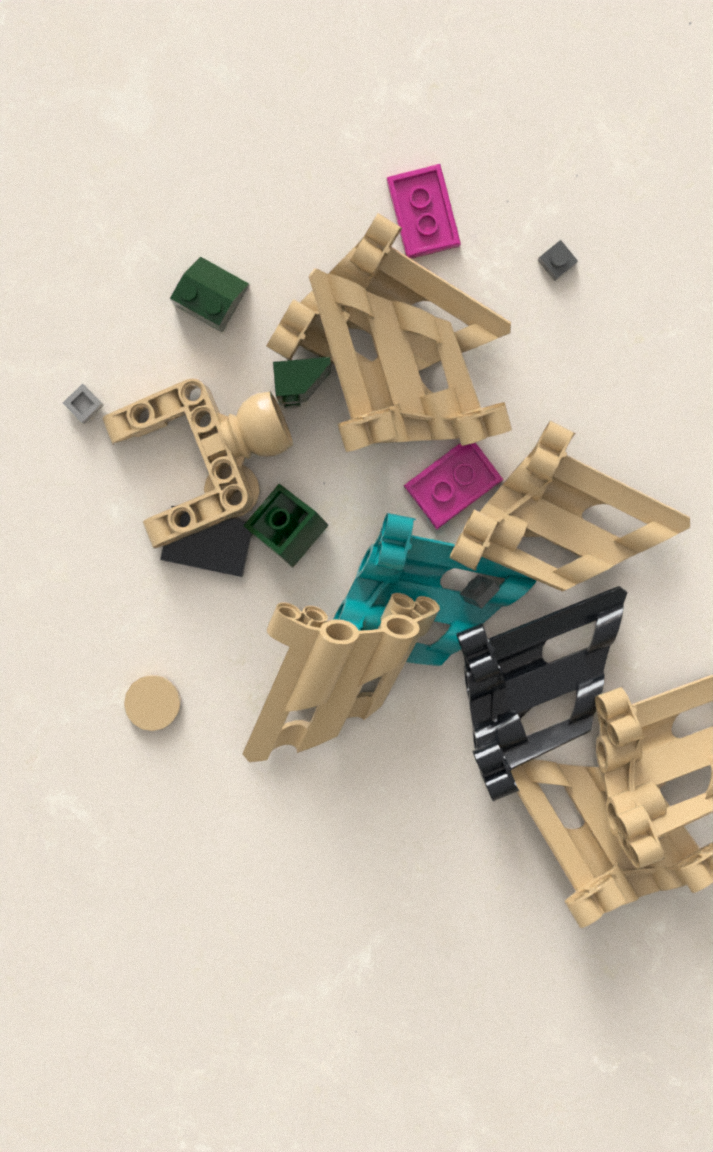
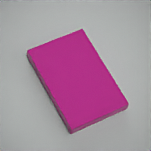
M441 164L386 178L397 224L403 228L400 231V236L407 257L414 259L461 246Z
M476 442L468 445H461L459 443L407 482L404 488L437 530L504 479Z

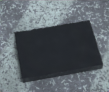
M188 512L180 517L182 527H186L190 523L191 518ZM230 518L163 546L160 560L243 577L252 533L243 526L247 521Z

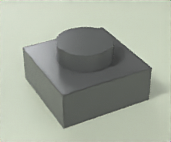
M562 240L558 241L538 258V261L554 281L578 262Z
M477 575L459 594L465 602L482 609L500 588L495 581Z

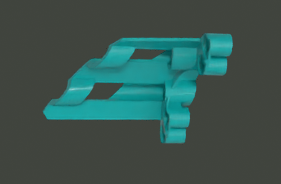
M386 513L379 536L363 556L349 592L338 607L333 620L348 621L355 625L359 631L375 630L381 624V616L392 594H405L414 602L419 596L433 599L440 607L434 622L449 624L450 627L443 636L430 645L416 642L406 661L407 663L431 666L443 665L452 654L461 650L456 633L480 623H485L499 609L513 604L524 596L537 581L484 557H481L475 571L450 558L455 544L413 536L412 530L415 518ZM454 568L505 578L499 586L500 590L482 609L465 602L459 594L461 591L441 586L442 576Z

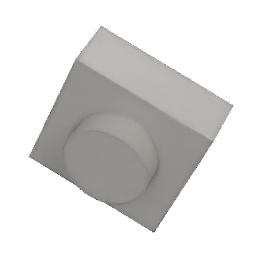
M84 384L80 385L63 402L83 424L104 406Z

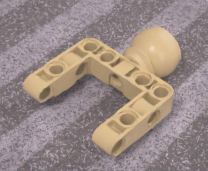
M191 378L113 411L102 418L112 445H114V443L125 441L134 436L139 438L168 426V422L186 415L215 490L143 521L153 548H159L250 509L253 503V496L242 470L245 458L250 459L252 453L263 457L276 456L294 445L286 420L271 391L250 396L239 407L236 416L232 413L225 416L220 414L209 387L198 379ZM195 389H200L201 395L199 399L191 401V392ZM148 410L150 414L149 419L145 423H141V413ZM210 414V424L206 427H201L200 420L202 416ZM230 465L232 468L231 476L227 479H222L220 474L222 468ZM240 491L243 497L240 504L233 506L231 496L234 492ZM188 512L191 518L188 526L182 527L180 517Z

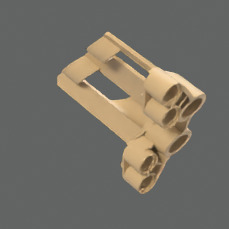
M379 213L375 216L362 240L329 272V274L350 280L364 287L367 292L390 301L409 305L430 301L469 325L454 332L462 353L511 333V322L391 247L403 228ZM312 290L301 302L295 299L292 300L266 347L287 360H292L297 349L301 346L322 358L330 357L331 363L335 364ZM341 305L348 328L364 330L371 334L365 313ZM407 332L418 371L441 361L435 341L416 333ZM355 351L356 357L358 359L365 362H371L369 359L365 358L364 356L360 355Z
M317 268L313 269L308 277L351 419L337 424L346 452L361 449L374 443L460 439L461 445H468L512 430L505 402L481 408L451 322L434 317L432 314L409 304L379 297L367 292L364 287L350 280L327 274ZM341 305L365 313L378 356L375 360L365 362L356 357ZM407 332L425 336L436 342L449 388L433 393L425 386L420 378Z
M550 420L529 455L518 465L479 512L476 510L472 511L455 543L450 558L476 571L481 557H484L563 592L689 529L690 517L568 456L565 451L576 433ZM606 504L647 525L619 538L584 520L582 513L592 506ZM522 537H542L581 558L557 569L519 550L517 546Z
M394 593L381 616L379 628L359 631L355 625L348 621H327L328 616L326 612L316 606H305L303 611H300L293 604L286 602L278 603L268 624L267 633L273 639L288 646L289 649L242 755L248 762L266 761L274 749L283 745L294 746L297 749V753L337 737L347 718L359 717L365 720L383 705L417 640L428 633L440 610L438 603L425 596L417 597L414 602L405 594ZM382 676L374 693H359L363 684ZM317 706L310 722L295 720L285 723L289 712Z
M713 674L631 704L623 687L595 697L600 725V736L596 740V757L599 768L604 775L607 793L606 818L611 833L614 836L617 835L621 848L637 869L666 858L658 838L713 813V726L682 738H677L672 734L673 722L680 713L713 701ZM711 765V779L705 793L666 808L664 798L659 790L663 785L671 780Z
M533 759L511 770L515 783L520 790L517 792L576 891L565 900V904L580 928L594 923L604 913L638 900L639 897L686 885L692 893H695L713 883V842L699 848L685 827L679 828L659 839L664 857H666L665 859L637 869L621 848L617 835L614 836L609 829L606 818L607 793L604 775L599 767L574 766ZM538 783L563 786L585 821L584 825L577 829L565 828ZM664 798V801H665V804H666V808H667V807H670V805L667 803V801H666L665 798Z

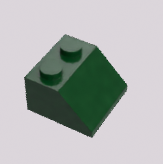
M200 257L182 275L170 300L175 307L223 333L245 294L249 283Z
M330 357L273 362L275 395L278 404H284V408H297L301 406L302 402H307L330 375Z
M278 484L243 526L293 568L329 525L315 510L281 484Z

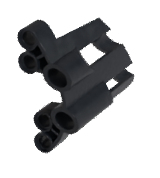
M621 586L491 638H488L486 635L484 623L456 633L465 663L464 677L475 748L472 752L492 801L520 791L511 773L512 769L591 731L596 712L595 697L602 694L604 668L610 646L614 643L623 616L624 601L628 593ZM595 621V629L589 647L550 663L544 661L542 650L547 640ZM576 690L574 708L568 720L528 736L526 735L521 718L530 709Z

